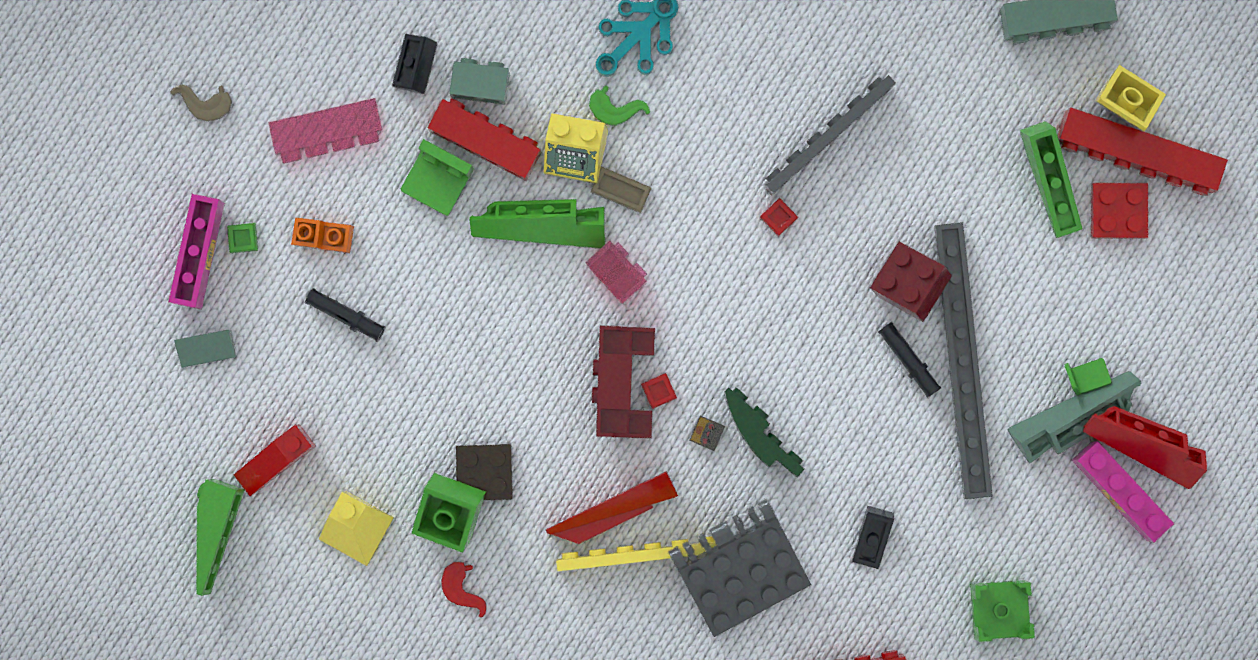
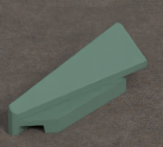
M1127 371L1112 378L1110 385L1078 396L1076 395L1009 427L1008 432L1029 463H1032L1051 447L1059 455L1090 436L1084 433L1083 429L1094 414L1101 415L1113 406L1129 412L1132 406L1130 397L1134 389L1141 386V380L1132 372Z

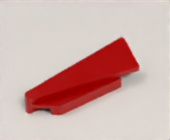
M1113 406L1101 415L1094 414L1084 426V433L1187 489L1192 488L1207 472L1206 451L1188 446L1187 434Z
M667 471L547 528L546 532L547 534L580 544L652 509V504L675 498L678 494Z

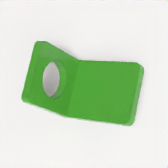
M1103 358L1071 368L1069 363L1064 364L1072 389L1077 396L1112 383Z

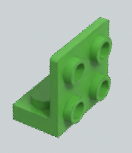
M423 139L418 148L420 154L400 190L443 215L449 216L474 168L471 164Z

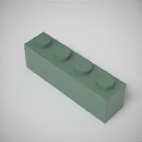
M1026 0L1005 3L999 9L1004 41L1012 40L1013 44L1028 42L1029 37L1039 36L1040 40L1056 37V33L1067 32V36L1083 33V29L1094 28V32L1111 29L1110 25H1113L1118 20L1115 0Z

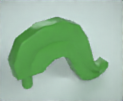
M607 85L601 91L597 89L590 96L589 108L595 118L606 125L617 126L622 124L641 110L646 115L650 114L649 106L644 101L638 99L620 108L613 106L610 97L606 95L609 89Z

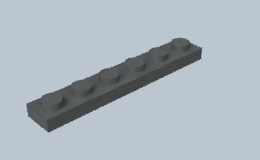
M889 75L884 80L879 76L867 87L870 92L864 98L858 95L847 105L850 110L845 115L841 116L838 113L827 123L830 128L823 134L819 131L806 142L809 145L807 149L802 153L799 150L795 151L786 160L789 163L788 166L782 171L776 168L766 178L769 183L764 188L772 196L892 89L896 82Z

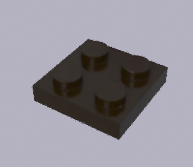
M512 444L456 446L457 481L485 491L484 500H512Z

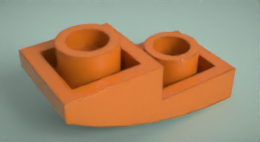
M295 217L291 245L350 253L354 226Z

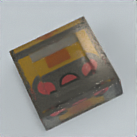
M700 415L689 441L715 451L725 426Z

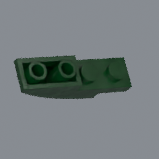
M728 387L724 391L728 410L738 432L749 448L767 467H770L777 460L795 477H798L805 470L800 465L803 460L792 450L787 454L779 446L782 444V441L771 432L768 435L763 433L770 425L766 421L769 416L757 405L754 409L745 402L748 397L735 387L732 391Z

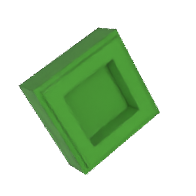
M256 223L227 225L229 252L231 254L258 251Z

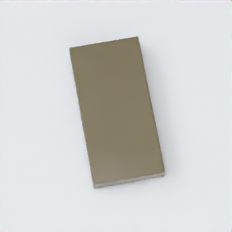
M601 166L598 183L593 184L590 192L641 214L652 188Z

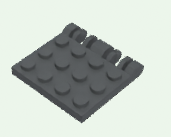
M767 499L757 503L764 517L763 521H760L753 506L747 509L751 521L755 524L745 530L744 523L738 515L732 517L739 531L737 535L734 536L727 521L709 529L716 546L711 548L704 533L698 535V541L702 548L705 549V552L698 556H695V551L688 541L682 545L690 560L685 561L678 546L668 551L714 637L811 585Z

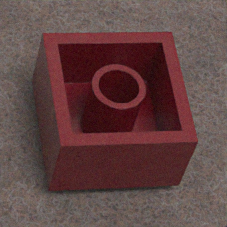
M899 241L870 289L880 299L924 322L951 279L952 274L944 265Z

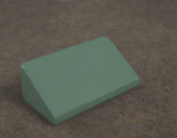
M223 330L174 340L182 368L236 358L232 330Z

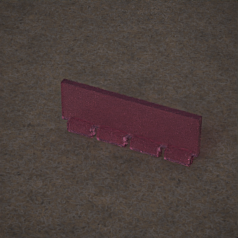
M375 98L268 122L275 154L281 155L283 164L302 160L300 149H305L307 158L328 154L327 143L330 142L334 152L354 148V137L358 136L360 146L379 142L378 131H382Z

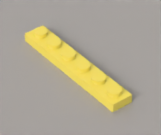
M707 536L706 539L711 548L716 546L713 537ZM688 539L673 540L672 546L661 547L660 542L644 544V549L633 550V545L616 547L617 552L606 553L605 548L589 550V555L578 556V552L561 553L562 558L556 560L557 571L670 559L668 551L677 546L683 557H688L682 545ZM700 542L691 544L695 551V556L705 552Z

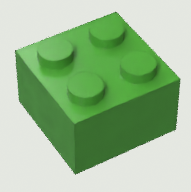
M434 473L424 488L411 534L463 553L473 536L486 492Z

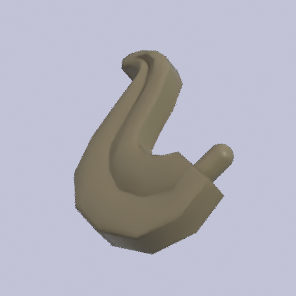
M177 85L170 91L173 96L180 93L189 111L197 119L207 122L218 120L229 113L232 105L231 97L228 92L224 91L222 85L218 87L219 94H214L207 101H201L187 85Z

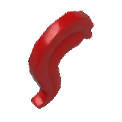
M453 562L444 569L441 579L444 595L448 601L456 605L479 609V617H483L487 610L485 600L463 589L466 571L472 570L473 566H465L464 562Z

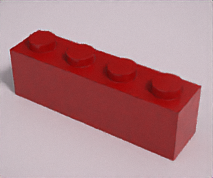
M453 98L449 102L444 99L441 100L427 127L430 132L527 181L541 154V149L537 148L538 142L527 136L520 139L512 135L513 129L501 123L498 127L489 123L490 118L478 111L472 114L464 110L465 105Z

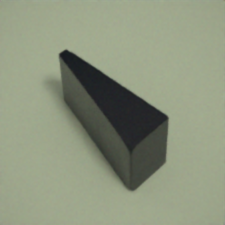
M867 506L852 562L879 569L894 522V513Z

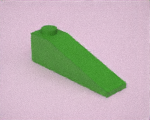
M1044 121L1021 129L1020 133L1026 155L1055 237L1059 238L1082 230V224L1055 127Z
M206 479L205 483H202L197 493L199 501L197 504L196 594L200 596L209 595L212 592L245 489L217 479Z

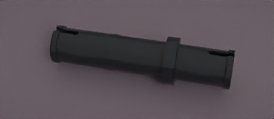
M312 288L305 300V304H309L350 326L351 331H359L376 342L381 339L386 329V326H382L365 317L364 312H356L317 291L315 288Z
M890 322L878 331L909 372L908 377L916 381L927 398L942 388L926 369L928 365L925 362H921L893 322Z

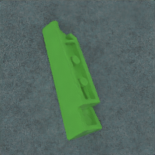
M576 199L494 201L487 206L486 213L481 216L472 215L469 219L472 237L605 248L604 207L577 210Z

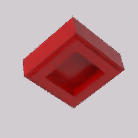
M781 198L760 216V219L778 237L799 218Z
M666 373L641 384L652 409L677 398Z

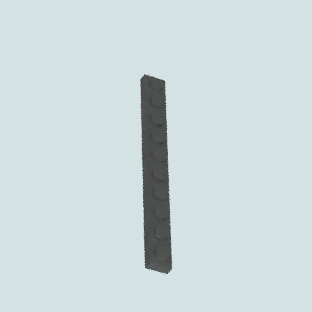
M963 222L935 225L938 263L944 265L952 274L951 279L941 294L963 498L966 500L993 497Z

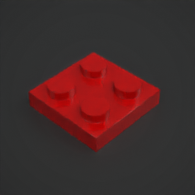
M1092 183L1091 238L1147 239L1148 183Z

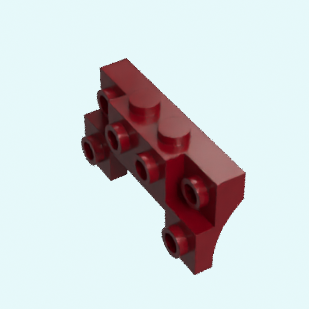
M600 325L599 359H593V376H598V387H592V403H597L596 437L652 438V411L630 410L632 355L654 356L655 328Z

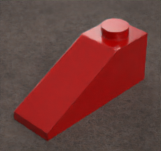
M295 424L239 469L234 476L251 497L314 449L316 445L302 426Z

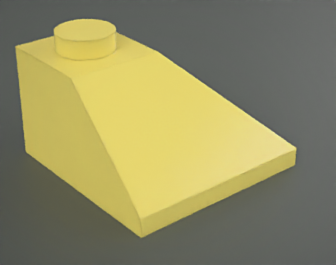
M343 491L327 518L319 540L368 566L394 517L355 495Z

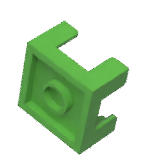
M1018 580L970 584L975 640L978 642H988L998 638H1035L1034 624L1030 623L1028 596H1032L1031 582Z

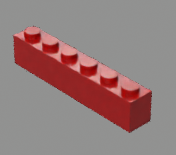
M1071 107L1065 111L1057 134L1059 143L1062 144L1061 148L1066 151L1077 153V150L1088 153L1087 157L1093 160L1103 161V159L1113 161L1115 167L1129 170L1132 167L1140 170L1139 174L1153 179L1159 176L1165 178V183L1182 187L1183 184L1192 187V192L1203 196H1208V193L1211 194L1218 191L1228 159Z

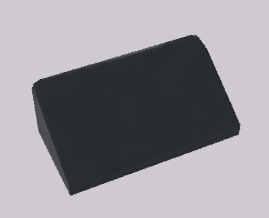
M405 34L392 87L425 94L437 48L436 41L424 36Z

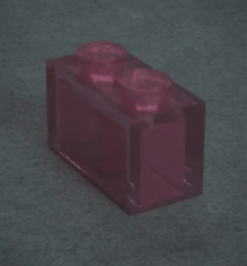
M609 241L585 264L623 305L647 283L644 279L647 273L637 262L632 265L625 258L628 252L619 242L614 245Z

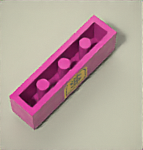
M196 194L191 195L169 303L202 310L225 202L220 199Z
M1090 442L1072 459V462L1146 541L1154 543L1174 525L1173 521L1099 442Z

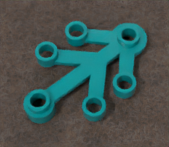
M653 0L652 2L620 1L618 12L623 17H630L633 13L651 14L644 21H612L607 18L600 21L599 32L603 36H611L613 33L631 34L611 54L603 53L597 58L596 69L598 73L602 76L613 75L617 71L618 62L639 41L640 59L637 63V69L644 75L651 73L654 67L651 59V29L659 22L660 40L657 42V51L661 55L670 54L673 49V43L670 40V20L678 12L676 0ZM623 4L631 6V10L628 13H624L621 10ZM662 4H667L670 10L663 13L659 7ZM604 23L611 24L612 29L609 32L602 30L601 27ZM662 42H667L670 48L667 51H662L659 45ZM609 61L612 64V68L604 70L602 63ZM643 61H648L651 67L648 70H643L640 64Z

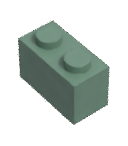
M461 58V62L454 61L449 94L451 98L506 105L510 75L509 68H504V64L499 62H488V66L477 64V60Z

